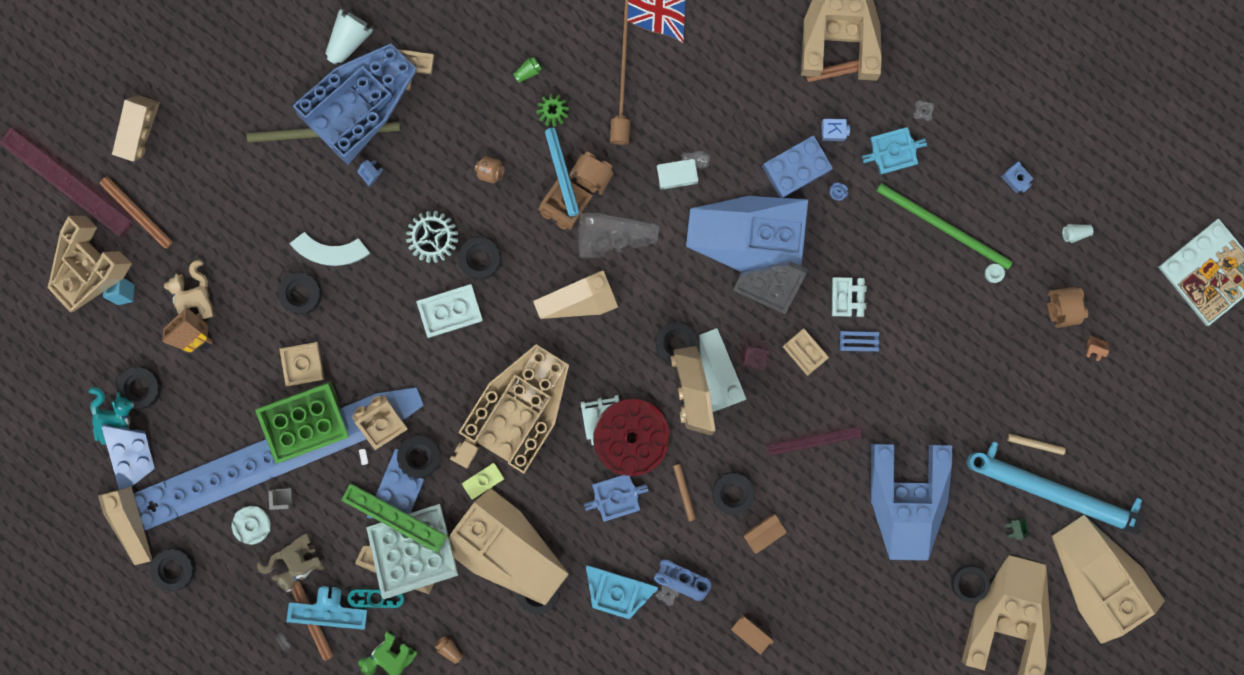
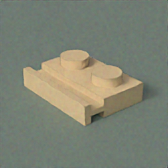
M802 329L782 346L807 376L829 358L805 329Z

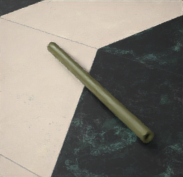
M386 122L377 133L400 131V122ZM311 128L247 133L248 143L319 137Z

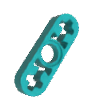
M354 589L348 595V602L353 607L398 608L405 600L402 593L397 595V597L401 598V600L397 601V604H394L393 600H387V604H384L385 599L383 598L380 603L375 604L371 600V595L373 593L381 595L380 589ZM365 592H368V604H365V599L359 600L358 603L352 599V596L356 593L361 597H365Z

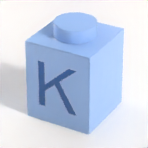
M823 119L821 122V141H845L846 136L850 134V125H846V119Z

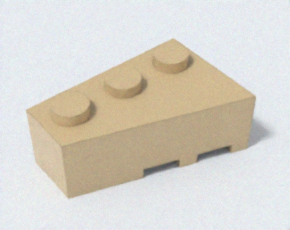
M140 95L124 101L112 155L133 162L144 156L145 144L160 102Z

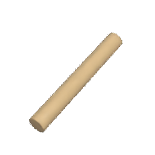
M1009 434L1007 439L1009 442L1064 455L1066 451L1065 447Z

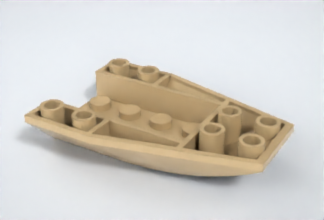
M491 488L473 503L449 537L454 558L471 572L544 605L549 602L569 575L522 512Z
M1085 515L1080 516L1052 535L1078 611L1101 644L1123 636L1153 616L1165 602L1145 570Z

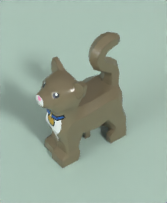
M307 534L295 539L281 551L274 553L270 557L268 566H264L261 562L257 563L258 571L267 574L275 568L278 559H283L289 571L272 576V579L277 581V584L286 592H290L297 581L306 578L313 570H323L325 568L318 557L308 561L305 560V555L317 553L314 545H307L310 543V538Z

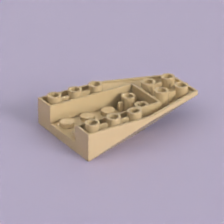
M536 344L488 384L459 433L472 442L481 444L508 461V464L525 473L555 425L569 364Z

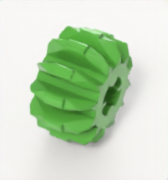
M549 94L550 100L543 97L542 100L545 104L538 103V107L541 109L537 110V114L542 115L539 118L541 122L547 119L545 122L546 126H549L552 121L553 127H556L557 120L560 124H563L564 122L561 117L568 118V115L564 112L569 111V107L564 106L566 104L565 99L560 101V95H557L554 100L553 95ZM552 106H553V109H554V107H557V108H556V112H557V113H556V114H553V113L551 112V114H549V112H550L549 108L552 107Z

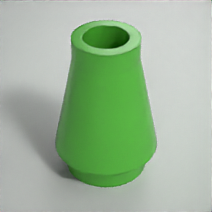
M535 57L528 58L513 75L520 83L540 74L539 71L542 70V67Z

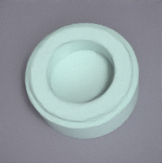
M991 264L985 269V277L991 283L1000 282L1005 276L1004 268L999 264Z

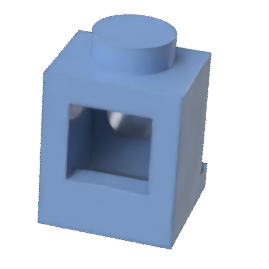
M1019 161L1001 176L1016 193L1019 191L1025 192L1032 186L1030 183L1033 180L1032 176L1021 166ZM1018 175H1020L1023 178L1022 181H1018Z

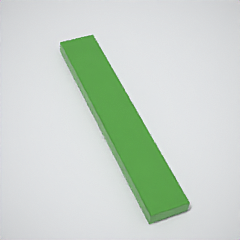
M349 484L341 500L437 553L440 552L448 536L354 484Z

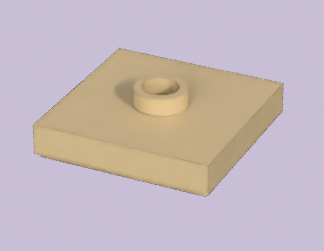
M318 342L279 349L286 387L325 380Z

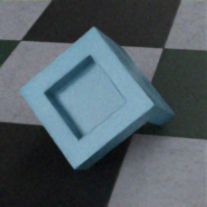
M123 278L105 290L103 297L116 305L131 303L134 298V284Z

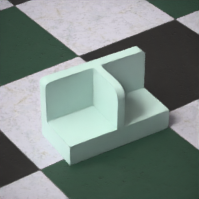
M694 159L657 165L660 190L698 184Z

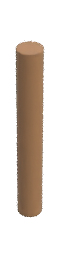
M674 465V472L688 520H696L681 465Z

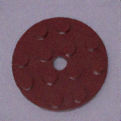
M639 399L617 401L601 413L595 424L593 432L595 452L608 469L620 475L639 476L650 472L660 464L668 450V424L662 413L646 401ZM630 432H634L636 435V440L632 443L627 441V435Z

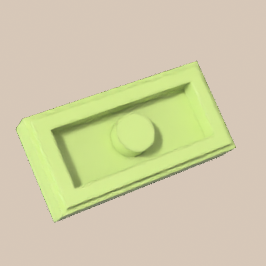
M493 463L463 482L462 485L470 498L474 499L504 480V477L496 464Z

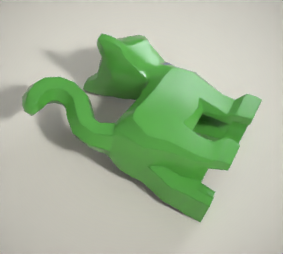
M387 631L385 633V641L374 649L370 657L361 658L358 665L365 675L374 674L378 665L383 667L389 675H401L404 668L413 661L418 652L411 647L408 648L404 643L400 646L401 651L398 654L391 651L395 636Z

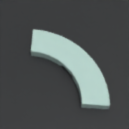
M304 232L289 243L305 258L328 266L352 264L371 254L359 238L346 245L327 246L314 241Z

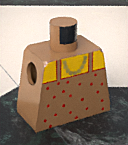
M185 308L163 328L162 342L187 352L194 351L199 345L208 349L212 344V339L208 337L207 323L188 308Z

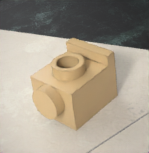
M466 438L463 443L460 442L455 450V453H457L456 457L453 455L450 460L465 468H469L479 450V447L476 446L477 442L474 443Z

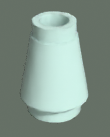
M1068 224L1062 230L1063 238L1066 242L1074 243L1092 236L1093 227L1090 224Z

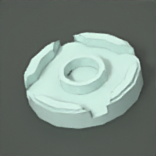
M248 506L240 509L235 514L232 522V530L235 537L239 541L251 545L264 540L271 528L268 514L257 506Z

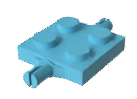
M908 127L871 137L872 153L862 155V159H864L863 163L875 160L880 175L917 165L916 149L927 146L925 138L914 141L910 136Z

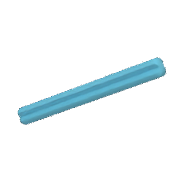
M548 128L545 134L568 215L576 216L579 214V209L555 128Z

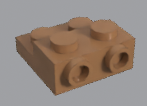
M557 180L541 202L538 210L541 211L540 213L544 218H552L557 221V225L561 229L568 228L571 230L593 195L571 182L579 214L569 216L560 183Z

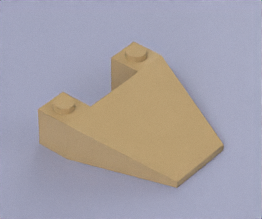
M68 216L60 231L48 289L69 312H74L122 280L132 264L120 251L103 252L101 255L89 243L97 227L87 216Z

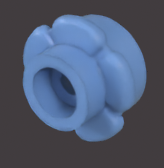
M836 182L830 187V195L835 200H843L848 196V188L846 185Z

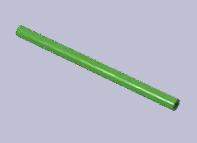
M881 183L878 187L877 192L1005 269L1008 270L1012 265L1013 261Z

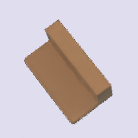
M773 513L743 534V537L754 553L757 554L786 534V530L778 517Z
M743 614L731 628L735 634L760 655L769 644L772 645L774 642L770 636Z

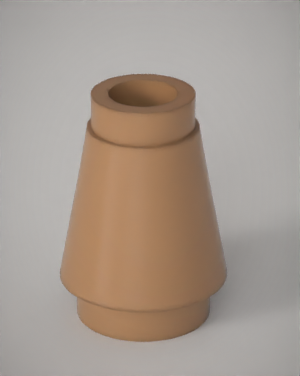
M443 636L434 646L437 649L436 652L454 664L458 663L463 657L450 637Z

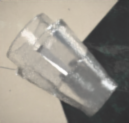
M705 151L682 152L681 161L694 159L696 168L703 170V168H708L710 153Z

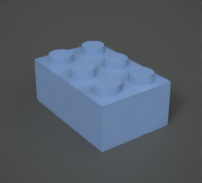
M815 136L806 139L764 163L762 166L780 198H785L833 169Z

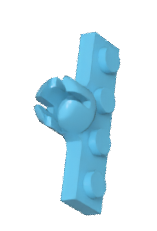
M323 586L318 589L316 604L289 603L286 622L365 630L367 610L341 607V590L337 587H332L330 599L328 598L329 587Z

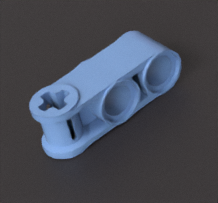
M662 560L660 562L659 572L654 576L657 583L674 589L697 601H702L711 590V582L707 578L682 568L669 560Z

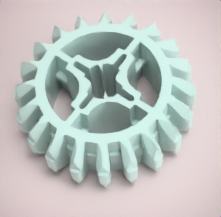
M429 211L426 212L427 218L422 213L419 214L421 220L418 221L414 218L413 221L416 225L409 224L413 232H406L407 235L412 236V238L406 239V242L413 243L408 248L410 250L416 248L413 255L417 256L421 253L419 256L421 261L425 256H427L426 262L428 263L431 262V257L437 263L438 256L444 261L445 256L443 254L446 253L448 256H451V252L448 249H456L454 245H451L452 242L458 243V239L452 238V236L458 235V232L451 231L456 225H448L451 219L447 218L444 221L445 214L443 213L438 218L437 211H434L433 217H431ZM428 222L441 223L444 225V228L433 230ZM424 226L425 235L417 241L418 231ZM429 231L433 234L437 233V235L434 237L436 244L432 242V240L428 241V238L430 237ZM447 233V242L441 249L439 240ZM432 244L436 252H426L420 246Z

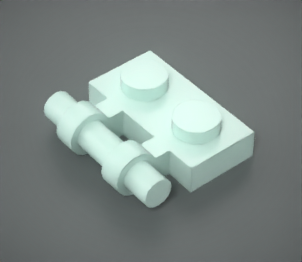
M832 278V316L851 317L852 309H857V317H864V309H866L864 300L865 292H867L865 278H857V286H852V278ZM852 292H857V303H852Z

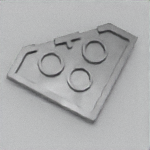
M789 261L742 272L733 291L786 314L808 269Z

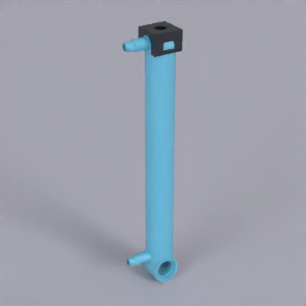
M992 442L987 455L975 452L967 458V466L972 471L1098 519L1132 534H1138L1144 516L1138 514L1142 502L1139 498H1136L1131 511L1114 506L995 459L994 456L998 446L996 442ZM976 457H980L982 460L980 467H975L974 465Z

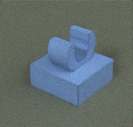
M366 160L357 171L368 186L372 185L383 171L382 168L379 170L374 168V165L377 163L376 160L371 162Z

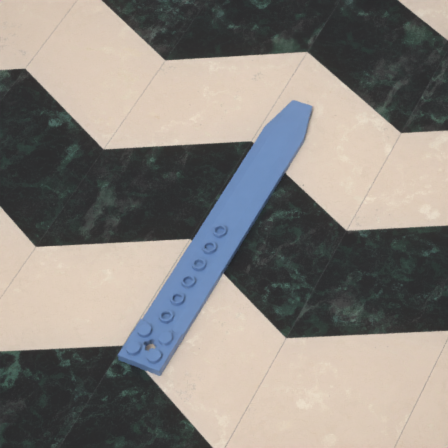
M417 388L377 393L341 408L349 435L347 439L278 464L275 463L265 439L134 493L144 531L366 440V437L355 424L352 416L357 408L370 405L371 400L376 396L382 397L385 395L401 420H405L424 406ZM151 501L158 504L155 512L149 510L148 506H150Z

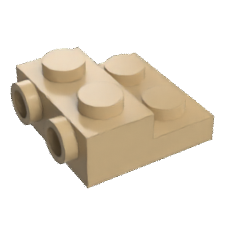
M385 395L374 397L370 405L357 408L352 416L355 424L374 450L407 430L406 425Z

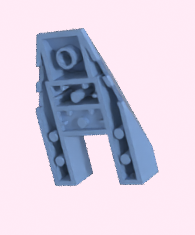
M871 444V503L890 560H929L948 504L952 470L951 445H929V483H894V445Z

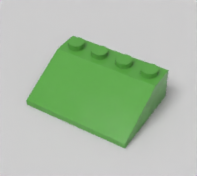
M331 381L263 405L255 410L276 464L349 438L340 404Z

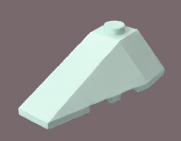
M716 328L699 335L700 357L710 392L712 411L714 412L746 400L718 329Z

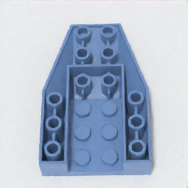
M389 44L335 68L293 105V108L297 115L349 165L389 119L415 75L417 68L392 44Z
M746 196L691 208L686 247L740 272L789 261L801 266L808 200Z

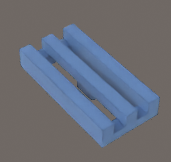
M840 331V351L879 352V332ZM844 335L874 336V340L844 339ZM844 343L874 344V347H844Z

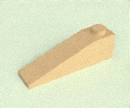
M132 487L98 495L104 516L134 565L153 561Z

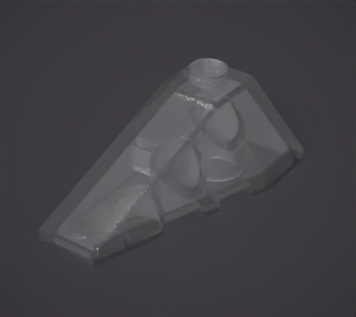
M581 213L578 227L579 257L599 258L605 256L604 252L615 249V252L618 253L622 252L621 248L631 245L633 248L657 243L660 227L655 224L600 213Z

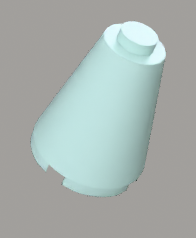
M340 9L325 53L328 56L327 60L336 65L338 62L342 64L374 30L372 27L367 29V23L351 13L343 14V9Z

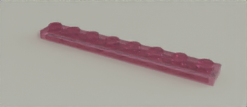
M10 128L1 139L0 144L119 237L132 224L131 220L14 129Z

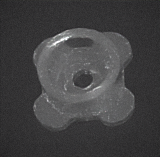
M917 101L915 103L916 112L913 114L914 118L930 121L932 119V110L934 109L933 103Z
M662 585L661 591L657 593V599L663 600L668 606L674 604V599L679 595V592Z

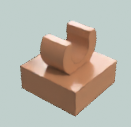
M1093 336L1089 337L1087 341V357L1089 358L1091 353L1097 354L1096 361H1099L1102 356L1106 357L1109 353L1108 342Z

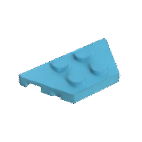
M586 566L592 608L630 619L658 589L657 586L593 566Z

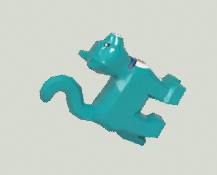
M96 387L90 388L88 392L97 395V398L90 404V410L93 415L95 441H100L102 445H106L102 424H108V426L116 428H129L131 421L129 411L134 407V403L125 397H121L120 392H117L115 401H112L114 411L99 410L98 406L105 399L104 392Z

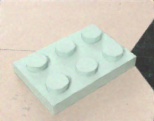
M472 284L416 301L428 338L483 321Z

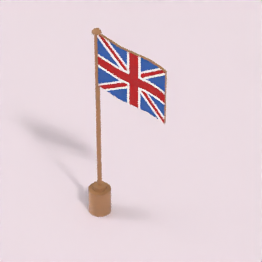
M625 0L619 115L611 119L610 143L618 145L629 144L630 120L623 116L628 22L644 30L672 37L683 44L685 0Z

